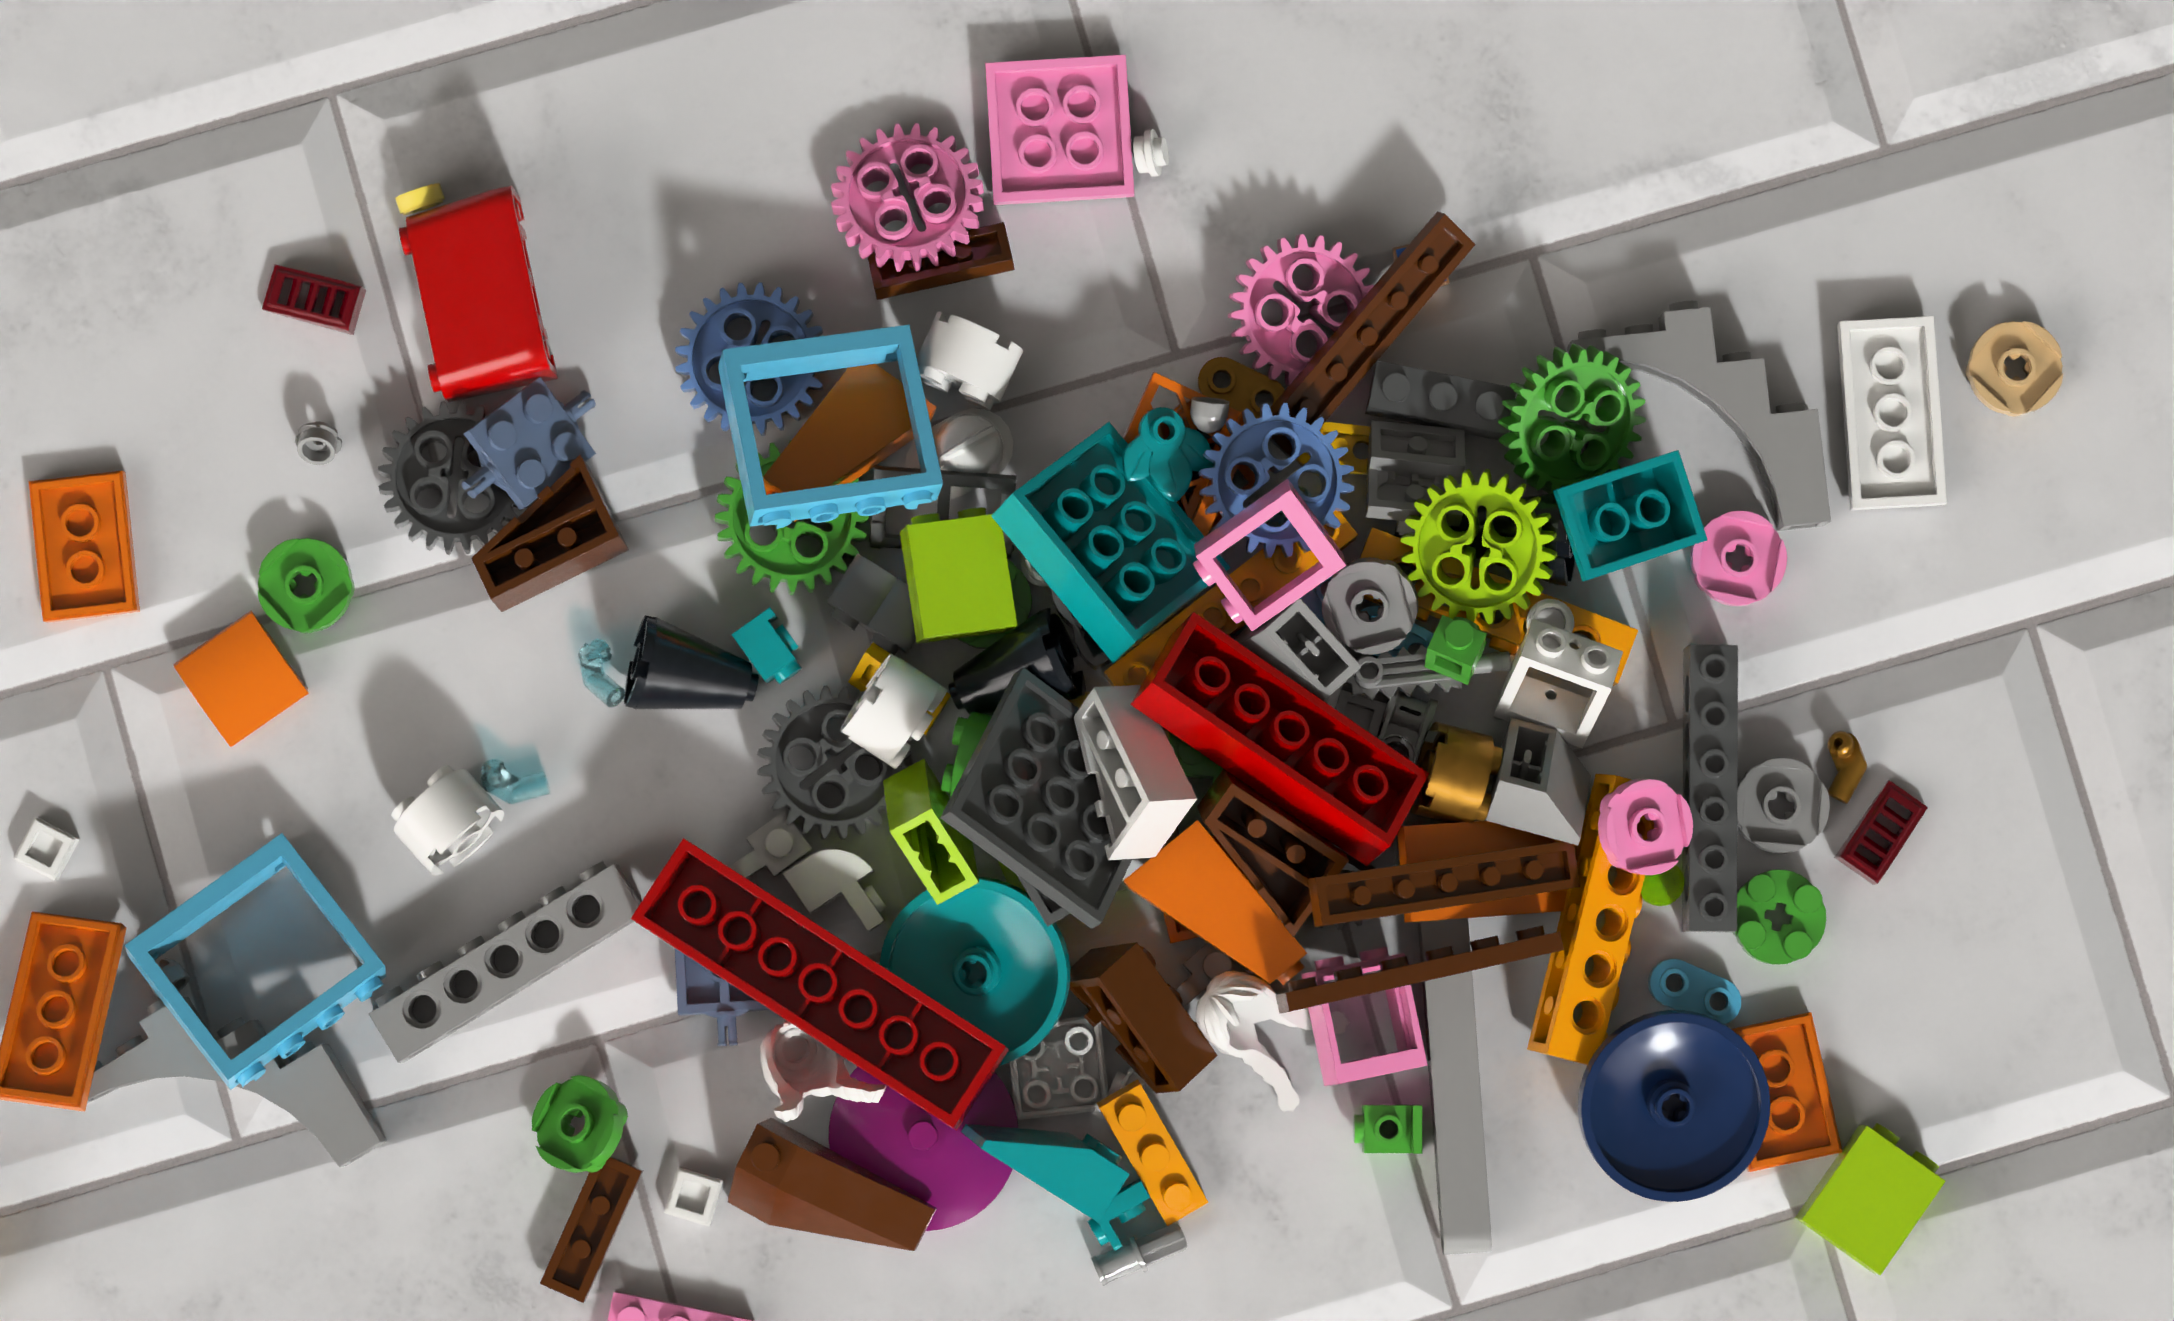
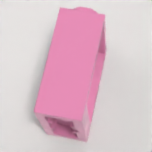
M1289 479L1280 483L1194 544L1195 554L1198 559L1193 563L1196 571L1209 587L1214 583L1218 585L1226 596L1221 600V603L1236 624L1244 620L1251 631L1257 629L1346 566L1342 551ZM1282 510L1319 562L1253 608L1217 560L1216 556Z
M1387 947L1359 952L1361 962L1344 965L1343 956L1314 961L1316 971L1302 973L1301 976L1302 979L1315 976L1318 986L1325 984L1324 981L1333 980V972L1358 966L1362 967L1363 973L1380 970L1379 962L1403 957L1405 953L1389 956ZM1411 985L1385 990L1398 1051L1341 1063L1329 1003L1308 1007L1324 1086L1428 1066Z

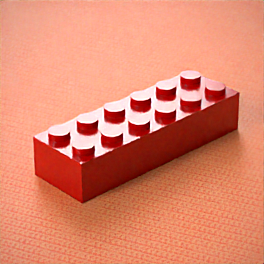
M1195 612L1171 634L1130 704L1365 866L1369 865L1391 846L1429 775L1428 772Z

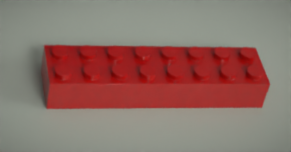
M684 838L630 918L956 1131L1009 1051L999 1041Z

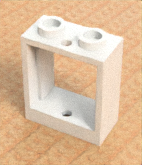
M1532 619L1513 660L1511 670L1508 671L1493 716L1510 722L1512 717L1556 729L1566 743L1583 748L1612 690L1623 651ZM1574 643L1579 649H1573L1569 644ZM1532 667L1593 689L1590 698L1525 674L1528 668Z

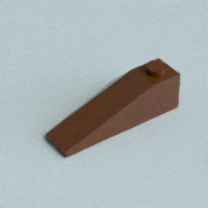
M769 1118L756 1125L736 1165L728 1203L768 1225L909 1251L917 1249L937 1210L933 1205L774 1118Z

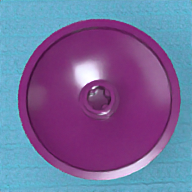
M859 1067L850 1075L851 1078H856L858 1081H864L867 1084H883ZM995 1072L957 1131L887 1086L879 1103L855 1102L836 1097L830 1115L828 1141L830 1150L936 1207L937 1210L926 1231L953 1227L976 1216L997 1197L1012 1172L1011 1167L982 1150L961 1133L965 1124L1019 1128L1010 1093Z

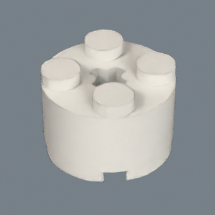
M937 312L918 353L917 362L920 376L923 377V383L945 393H948L952 386L966 396L965 400L990 411L994 403L1001 402L1023 353V349L1012 341L1008 348L996 344L1000 336L999 334L955 315H950L947 320L942 312Z
M890 654L866 685L867 689L860 700H856L844 720L840 732L880 760L897 769L911 745L906 743L907 740L911 741L914 738L918 741L933 719V716L926 713V711L928 710L931 713L935 711L944 698L947 689L901 658Z
M449 765L441 767L429 778L427 784L430 787L416 799L414 797L405 799L391 814L397 822L394 827V833L433 876L444 873L438 866L449 861L456 867L471 856L494 833V830L489 825L494 816L500 821L504 817L502 808L466 769L454 771Z

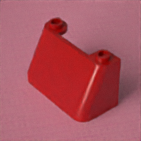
M512 185L492 189L406 217V227L399 228L403 252L405 256L411 254L413 256L435 363L428 365L433 392L442 391L448 403L527 386L539 377L544 382L558 379L554 356L550 355L546 340L548 339L547 331L542 322L525 241L527 239L526 232L520 224L522 220H525L521 200Z

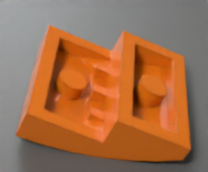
M252 610L173 664L192 695L230 747L309 694L308 688L284 658L279 646Z

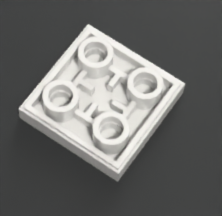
M1084 1016L1058 1019L1054 1028L1036 1047L1020 1058L1010 1062L1017 1120L1101 1111L1097 1102L1107 1097L1109 1092L1101 1022L1093 1027Z

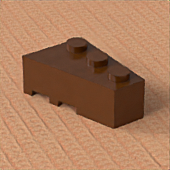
M1223 769L1197 805L1199 813L1206 826L1294 937L1312 912L1308 879L1339 874L1349 859L1338 846Z

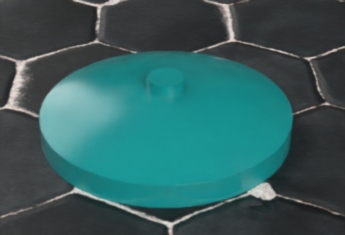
M978 877L979 883L938 905L928 890L911 900L895 918L884 940L879 965L1005 1045L1009 1051L1000 1065L1020 1058L1036 1047L1050 1033L1060 1018L1066 1004L1070 986V961L1067 946L1058 925L1055 922L1047 927L1027 892L998 879Z

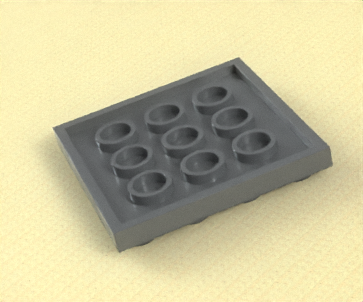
M1023 667L1013 674L940 818L1093 929L1103 922L1132 859H1107L1104 846L1112 842L1106 817H1097L1094 805L1096 801L1101 800L1095 774H1087L1074 721V716L1079 708Z

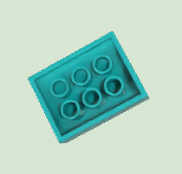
M1107 422L1014 491L991 517L1112 663H1114L1198 596L1208 585L1193 566V563L1198 560L1194 544L1205 536L1177 502H1170L1157 490L1149 476L1137 481L1126 480L1122 459L1128 444L1113 425ZM1220 554L1216 556L1227 572L1231 567Z

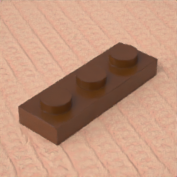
M1004 222L967 230L970 240L968 244L956 240L953 242L956 256L951 257L943 250L938 253L939 266L936 267L928 257L922 258L920 271L915 270L911 260H905L901 271L896 272L894 259L891 258L879 268L876 263V253L873 252L868 257L876 299H885L1015 270Z
M610 1156L602 1169L597 1172H589L541 1279V1285L582 1303L586 1301L644 1170Z

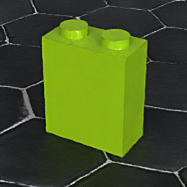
M984 507L961 510L957 512V519L940 521L938 513L915 516L911 518L912 524L906 525L900 531L917 644L1009 632L1017 626L1003 530L991 517L992 514H986V508Z
M922 759L883 780L889 831L935 903L938 905L979 883L973 842L940 818L950 798L946 792L941 790V784L926 760Z
M1876 1123L1871 1129L1867 1125L1859 1124L1843 1147V1152L1839 1153L1795 1218L1866 1269L1881 1276L1946 1181L1935 1174L1939 1166L1931 1159L1916 1150L1910 1156L1898 1148L1896 1145L1900 1138L1884 1126Z

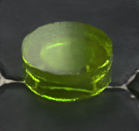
M1675 865L1670 870L1661 874L1645 875L1641 890L1643 901L1652 906H1666L1675 902L1680 897L1684 888V877L1680 868Z

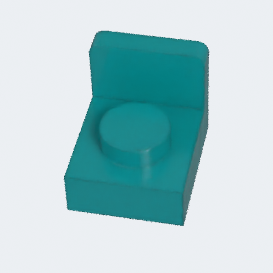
M1140 1179L1120 1189L1099 1223L1093 1219L1087 1221L1101 1246L1110 1242L1114 1251L1123 1247L1110 1221L1118 1217L1122 1224L1146 1210L1143 1202L1151 1197Z

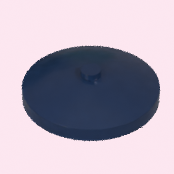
M1657 1011L1642 1015L1622 1025L1611 1033L1595 1051L1585 1069L1578 1095L1579 1125L1585 1144L1592 1157L1603 1171L1623 1188L1639 1196L1657 1201L1681 1202L1694 1200L1710 1195L1727 1186L1748 1167L1756 1156L1765 1138L1770 1117L1768 1082L1756 1054L1737 1033L1725 1024L1707 1015L1693 1011Z

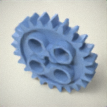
M758 282L754 295H748L743 283H739L737 296L732 298L724 288H721V303L716 305L705 297L703 302L708 312L704 316L693 311L689 313L693 322L697 325L695 329H680L681 335L690 342L689 345L676 347L675 352L687 358L688 362L676 366L675 369L678 374L690 375L691 377L680 386L683 393L697 391L698 393L692 399L690 405L693 409L707 404L708 408L704 419L709 423L718 415H721V429L725 432L730 428L722 385L714 383L709 379V370L712 365L720 361L722 350L756 345L759 329L764 321H769L770 327L761 344L771 343L774 338L780 335H787L797 340L819 337L823 334L821 326L807 328L806 325L814 316L811 310H806L800 314L796 313L800 303L798 297L791 298L786 304L782 303L783 290L780 287H777L772 295L767 297L765 296L763 283ZM736 318H745L752 325L750 334L742 340H733L726 333L728 324ZM828 370L768 378L774 380L778 385L776 395L768 401H759L753 397V386L759 380L746 381L745 391L752 424H756L761 436L766 435L767 422L773 421L780 431L784 430L782 416L787 413L793 419L801 420L796 406L799 403L809 407L815 405L807 392L809 389L823 390V384L814 378L815 373L828 372Z
M1268 403L1263 404L1260 409V418L1257 419L1248 408L1242 412L1243 426H1240L1230 418L1226 422V426L1231 435L1227 437L1223 434L1215 433L1212 437L1214 442L1220 447V450H1206L1203 453L1207 460L1214 463L1213 468H1205L1199 471V476L1211 480V485L1201 489L1199 495L1213 497L1214 503L1205 510V514L1219 512L1222 516L1214 529H1217L1245 509L1243 507L1244 500L1270 480L1268 470L1277 474L1303 453H1308L1310 460L1287 479L1292 483L1322 526L1327 525L1335 529L1339 528L1341 523L1333 512L1335 510L1348 511L1350 509V505L1340 499V494L1354 491L1355 486L1342 482V476L1352 472L1354 466L1340 465L1338 459L1349 450L1347 447L1334 449L1331 445L1338 435L1337 430L1323 435L1320 429L1324 418L1320 417L1310 425L1306 422L1307 408L1304 407L1296 414L1295 418L1290 417L1288 403H1283L1278 410V414L1274 416ZM1282 435L1290 441L1292 452L1288 459L1279 460L1270 454L1268 441L1271 436ZM1243 464L1253 470L1255 483L1251 489L1242 490L1233 484L1231 471L1234 466ZM1303 472L1315 473L1320 478L1322 489L1317 497L1305 496L1300 491L1298 479ZM1286 515L1281 526L1271 527L1264 522L1244 536L1247 539L1246 553L1251 554L1258 544H1262L1265 558L1272 557L1276 546L1281 547L1285 558L1291 557L1293 543H1297L1304 553L1311 550Z

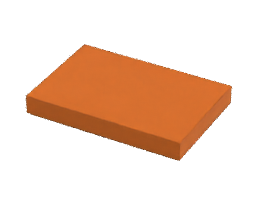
M114 471L29 481L43 622L48 623L140 612L126 472Z
M1807 1012L1732 1028L1756 1054L1766 1075L1770 1093L1768 1128L1762 1145L1752 1162L1748 1165L1747 1171L1753 1172L1843 1152L1812 1013Z

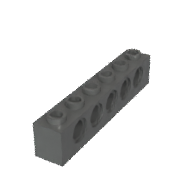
M1689 645L1683 649V798L1687 801L1691 810L1693 834L1689 846L1683 847L1682 932H1737L1738 645Z

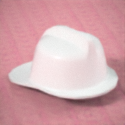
M971 408L958 412L931 427L940 470L1000 474L1006 469L1013 456L1014 441L1010 428L1000 416L991 411ZM915 441L912 442L906 454L905 468L920 469ZM951 486L950 500L961 497L975 488Z

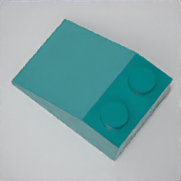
M1679 450L1553 490L1582 582L1708 540Z
M965 1124L961 1130V1133L982 1150L1098 1223L1130 1175V1173L1118 1165L1122 1156L1088 1133L1083 1140H1080L1068 1132Z

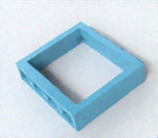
M910 325L722 350L718 370L750 527L775 525L776 529L790 525L794 520L808 518L814 523H822L836 519L839 514L857 512L860 516H872L885 511L886 507L904 505L906 509L912 510L917 509L918 504L931 503L937 500L943 486V480ZM898 361L921 473L766 495L744 382Z
M283 833L125 944L129 959L230 1090L238 1084L244 1087L253 1079L257 1081L266 1072L264 1066L278 1055L285 1059L294 1054L305 1044L304 1036L318 1026L321 1030L331 1027L343 1017L345 1012L342 1009L356 998L363 1002L372 997V992L383 985L381 980L386 977V969L383 962ZM284 867H287L362 965L230 1060L155 960Z

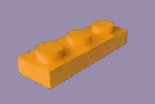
M1138 1079L1097 1102L1099 1109L1167 1226L1208 1203Z

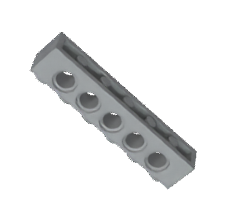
M602 861L579 875L583 882L568 892L565 891L563 886L551 891L538 900L542 908L525 917L522 911L512 915L497 925L501 931L500 934L486 942L482 936L471 940L457 950L460 958L444 967L442 962L438 961L416 975L420 983L403 992L400 986H397L377 998L375 1001L379 1008L369 1013V1016L397 1062L404 1063L633 923L634 921L630 918L641 901L619 865L612 864L606 867ZM585 896L595 897L600 904L599 916L590 923H583L576 915V905ZM550 920L559 929V939L552 947L543 948L536 941L535 931L539 924ZM506 945L513 947L519 958L516 968L509 973L501 972L495 965L496 952ZM465 970L472 972L478 982L475 993L468 998L459 996L454 988L456 976ZM424 995L431 997L437 1007L435 1017L427 1023L420 1022L413 1012L416 1000Z

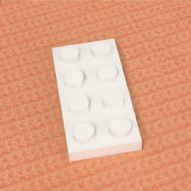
M1934 316L1840 321L1837 324L1850 510L1947 504Z

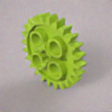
M1467 469L1463 472L1462 484H1458L1451 475H1447L1444 478L1445 492L1432 484L1427 489L1432 503L1421 498L1414 503L1415 508L1422 516L1409 515L1405 520V523L1416 531L1415 533L1404 534L1401 537L1402 543L1413 547V550L1404 554L1401 560L1405 563L1416 564V568L1407 577L1410 581L1422 579L1424 585L1417 594L1419 598L1431 592L1436 596L1431 608L1433 611L1446 603L1450 606L1449 618L1454 619L1462 610L1466 611V619L1472 622L1475 621L1478 613L1483 612L1486 622L1490 625L1495 620L1496 610H1500L1507 620L1511 619L1514 615L1513 602L1526 610L1531 604L1526 591L1533 595H1541L1544 588L1536 578L1550 579L1553 571L1542 564V562L1555 560L1557 557L1556 551L1545 547V544L1553 541L1557 534L1553 531L1542 530V526L1549 521L1551 514L1543 513L1536 515L1534 509L1539 504L1541 498L1538 496L1525 501L1522 498L1527 486L1525 483H1522L1512 491L1508 488L1509 474L1505 473L1496 484L1492 483L1490 469H1485L1480 480L1475 482L1470 469ZM1483 505L1487 509L1482 534V546L1490 549L1486 550L1480 559V585L1478 588H1473L1471 578L1476 559V549L1468 545L1477 537L1479 529L1478 508ZM1450 510L1462 511L1469 520L1468 530L1458 532L1451 529L1446 522L1447 512ZM1505 515L1514 520L1517 527L1516 535L1512 537L1500 536L1494 529V518ZM1454 557L1460 560L1464 566V576L1460 578L1447 576L1442 569V559ZM1500 562L1508 566L1512 572L1511 582L1506 584L1495 582L1489 575V565Z

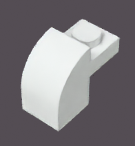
M838 849L819 851L783 873L810 914L815 913L843 894L869 932L885 922L880 913L887 908L884 901L872 884L864 889L859 883L875 871L866 861L853 853Z

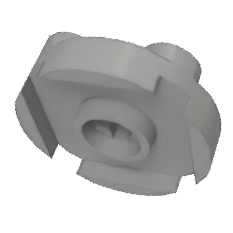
M1369 557L1347 563L1345 567L1330 578L1322 601V614L1327 629L1339 642H1343L1346 646L1354 648V651L1362 654H1380L1394 649L1400 645L1406 638V635L1412 630L1418 613V596L1413 582L1409 580L1408 575L1402 571L1401 567L1391 560ZM1372 594L1374 599H1381L1383 606L1378 608V616L1370 618L1367 611L1359 612L1357 604L1363 602L1364 595Z
M1770 759L1749 769L1738 783L1737 825L1742 837L1759 849L1771 853H1789L1805 847L1821 833L1828 821L1830 800L1825 785L1811 771V768L1794 759ZM1777 792L1786 793V801L1793 802L1794 804L1793 811L1785 812L1784 819H1777L1775 811L1768 808L1769 800H1775Z

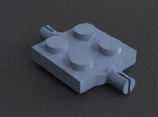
M541 377L532 381L463 433L476 450L482 466L480 470L462 481L463 489L470 488L480 480L479 484L467 492L470 497L476 498L478 494L494 483L506 491L519 510L527 507L538 498L537 495L547 485L551 487L571 467L569 464L579 455L586 462L596 454L579 431L576 422L578 418L596 406L595 400L591 399L578 408V405L591 396L587 391L583 390L578 396L564 405L555 398Z
M675 949L678 1015L704 1014L717 1018V1046H727L726 1027H728L729 1045H738L736 1017L749 1011L769 1009Z

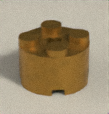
M1434 722L1429 731L1437 732L1433 743L1423 742L1416 764L1428 772L1429 775L1418 794L1420 795L1419 805L1413 804L1410 809L1411 813L1446 823L1469 822L1472 824L1474 820L1485 821L1491 804V794L1485 792L1490 774L1496 775L1502 761L1503 748L1494 746L1493 737L1490 735Z

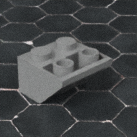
M1300 598L1254 631H1251L1247 626L1234 638L1241 645L1323 701L1361 668V665Z
M1511 717L1501 748H1503L1501 765L1498 773L1493 778L1491 804L1486 821L1579 845L1591 775L1558 730Z

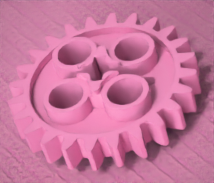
M919 123L914 124L910 135H904L900 124H895L894 136L889 138L879 128L876 130L878 142L871 144L864 138L859 139L862 153L857 154L848 150L846 157L850 167L837 166L836 168L838 179L842 181L831 185L833 196L838 198L831 202L833 215H839L836 219L837 229L839 232L848 231L845 235L848 247L860 243L859 253L860 258L863 260L875 252L876 263L879 268L889 258L894 259L896 272L901 271L905 260H911L915 270L920 271L922 258L926 257L929 258L935 267L939 266L938 253L943 250L951 257L956 256L953 242L956 240L968 244L970 240L966 228L978 229L979 227L978 216L974 212L984 211L983 198L978 196L984 193L982 180L975 179L979 176L977 163H968L970 157L967 148H962L955 152L956 142L954 136L951 135L940 143L939 132L936 127L925 137L921 136ZM892 163L898 165L910 197L915 199L917 213L926 227L925 231H918L912 219L905 197L900 195L898 181L889 167ZM917 164H928L931 166L927 172L922 174L910 172L911 168ZM876 181L888 184L886 188L877 192L866 189L868 185ZM936 203H945L949 206L946 211L939 214L927 211L930 206ZM898 220L906 223L898 231L893 232L884 229L886 224L891 221Z
M1304 234L1296 236L1294 248H1291L1285 237L1278 239L1277 254L1270 247L1263 246L1260 248L1264 262L1261 263L1253 258L1248 259L1246 264L1251 270L1252 275L1239 274L1235 277V280L1245 287L1244 291L1229 294L1230 299L1241 304L1240 310L1228 313V318L1241 320L1242 325L1233 331L1231 335L1232 337L1245 336L1248 341L1239 351L1240 354L1255 352L1257 357L1252 364V368L1255 370L1266 364L1270 365L1268 371L1270 380H1275L1281 372H1285L1286 386L1293 382L1329 338L1313 320H1298L1299 307L1285 296L1279 294L1273 288L1274 282L1277 281L1283 285L1286 292L1297 303L1301 304L1310 301L1313 305L1309 310L1311 316L1333 332L1339 328L1344 320L1342 322H1335L1330 318L1327 312V305L1330 299L1337 296L1345 301L1348 308L1347 318L1374 286H1364L1362 282L1371 271L1369 267L1357 271L1352 267L1356 262L1358 254L1352 253L1341 258V242H1336L1328 250H1324L1325 241L1324 236L1321 235L1316 236L1311 247H1308ZM1298 265L1308 267L1313 274V284L1307 291L1298 289L1293 283V271ZM1268 300H1274L1282 308V319L1276 326H1270L1262 318V306ZM1303 331L1313 334L1317 341V349L1310 358L1302 356L1296 347L1297 338Z

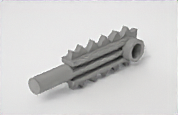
M1422 644L1415 655L1410 654L1404 647L1401 648L1396 657H1393L1388 652L1381 653L1377 659L1368 654H1363L1359 660H1356L1361 665V668L1346 681V683L1352 686V697L1364 695L1371 702L1378 692L1384 693L1391 700L1395 692L1400 689L1410 698L1417 687L1429 695L1435 685H1438L1448 693L1451 687L1461 690L1462 683L1424 667L1427 649ZM1509 651L1482 654L1473 674L1511 670Z

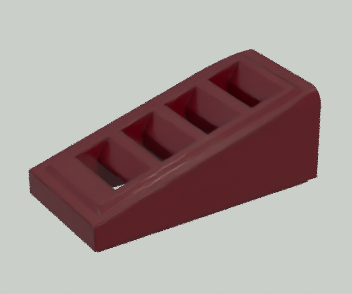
M275 264L262 310L354 335L366 290L360 285ZM285 278L294 280L287 305L278 303ZM305 283L310 285L304 309L296 308L302 285ZM323 288L328 291L320 314L313 311L319 290ZM341 293L345 294L339 316L338 318L332 317L331 313L336 295Z
M1888 780L1834 858L1872 885L1878 884L1928 807ZM1889 797L1911 812L1907 819H1904L1885 805ZM1879 813L1900 827L1897 834H1894L1875 820ZM1869 828L1890 842L1886 850L1865 836ZM1859 844L1880 857L1876 864H1873L1855 851Z

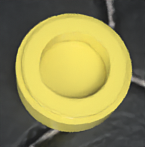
M435 183L395 197L400 214L409 215L443 203L445 197L440 183Z

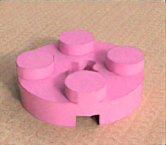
M1730 511L1712 519L1704 527L1708 540L1692 545L1690 564L1697 587L1713 600L1725 605L1747 606L1764 599L1780 584L1786 570L1787 551L1783 540L1780 539L1778 532L1766 518L1753 512ZM1736 546L1744 547V555L1751 557L1750 566L1743 565L1740 572L1732 570V563L1726 561V553L1734 552Z
M1634 779L1621 784L1614 792L1608 793L1602 798L1598 834L1601 846L1612 866L1622 868L1633 874L1657 875L1670 870L1677 864L1679 860H1676V858L1681 854L1683 847L1689 846L1693 834L1691 810L1681 794H1676L1671 787L1667 786L1668 784L1660 780ZM1643 815L1646 820H1653L1654 829L1647 832L1648 839L1643 840L1642 835L1637 832V823L1640 822V818Z

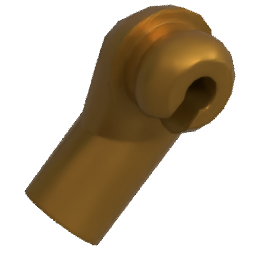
M1839 731L1832 734L1827 743L1838 772L1828 789V794L1836 800L1848 804L1867 769V762L1857 738L1851 733Z

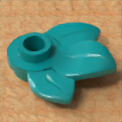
M1166 407L1152 409L1142 417L1138 428L1139 436L1126 446L1122 459L1127 481H1137L1149 476L1157 490L1170 502H1177L1185 494L1193 476L1192 471L1199 472L1201 469L1213 468L1214 464L1203 456L1206 450H1212L1203 434L1186 428L1180 415ZM1161 422L1169 427L1170 433L1166 440L1162 439L1158 434V426Z

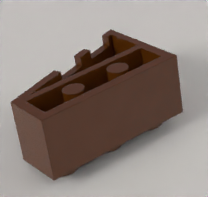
M581 455L569 464L571 467L551 487L547 485L537 495L538 499L518 518L514 517L471 558L490 599L501 612L629 550L589 466Z
M1138 942L1090 949L1070 967L1069 989L1089 1009L1084 1018L1093 1027L1101 1022L1121 1043L1115 1051L1156 1094L1181 1091L1218 1055L1199 1030L1197 1022L1192 1020L1182 1006L1183 1000L1174 987L1165 982L1155 968L1156 962L1151 953L1140 946Z

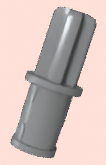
M1171 1224L1136 1240L1134 1236L1129 1237L1131 1242L1123 1245L1118 1250L1114 1251L1113 1249L1091 1259L1104 1286L1108 1282L1141 1268L1143 1272L1148 1271V1265L1187 1248V1241L1181 1227L1178 1224Z

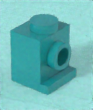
M769 607L731 635L764 681L768 684L776 679L780 685L797 674L802 667L792 654L799 646L783 624L776 629L773 628L771 623L776 621L778 617Z

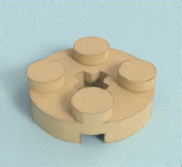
M2026 321L2004 322L1991 327L1977 339L1970 351L1965 373L1974 394L1986 407L1997 413L2016 417L2040 409L2056 395L2063 379L2062 353L2058 342L2043 327ZM2007 357L2013 361L2019 357L2025 360L2026 363L2022 369L2027 375L2023 380L2017 376L2010 379L2005 374L2007 367L2004 361Z

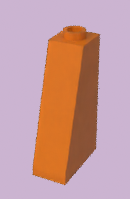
M877 364L847 368L763 476L766 495L852 483L875 467V465L912 441L914 436L902 382ZM926 400L931 422L937 407Z
M1198 820L1162 848L1156 857L1150 858L1123 881L1128 889L1268 984L1278 979L1284 985L1305 968L1300 961L1307 954L1305 949L1289 933L1277 915Z

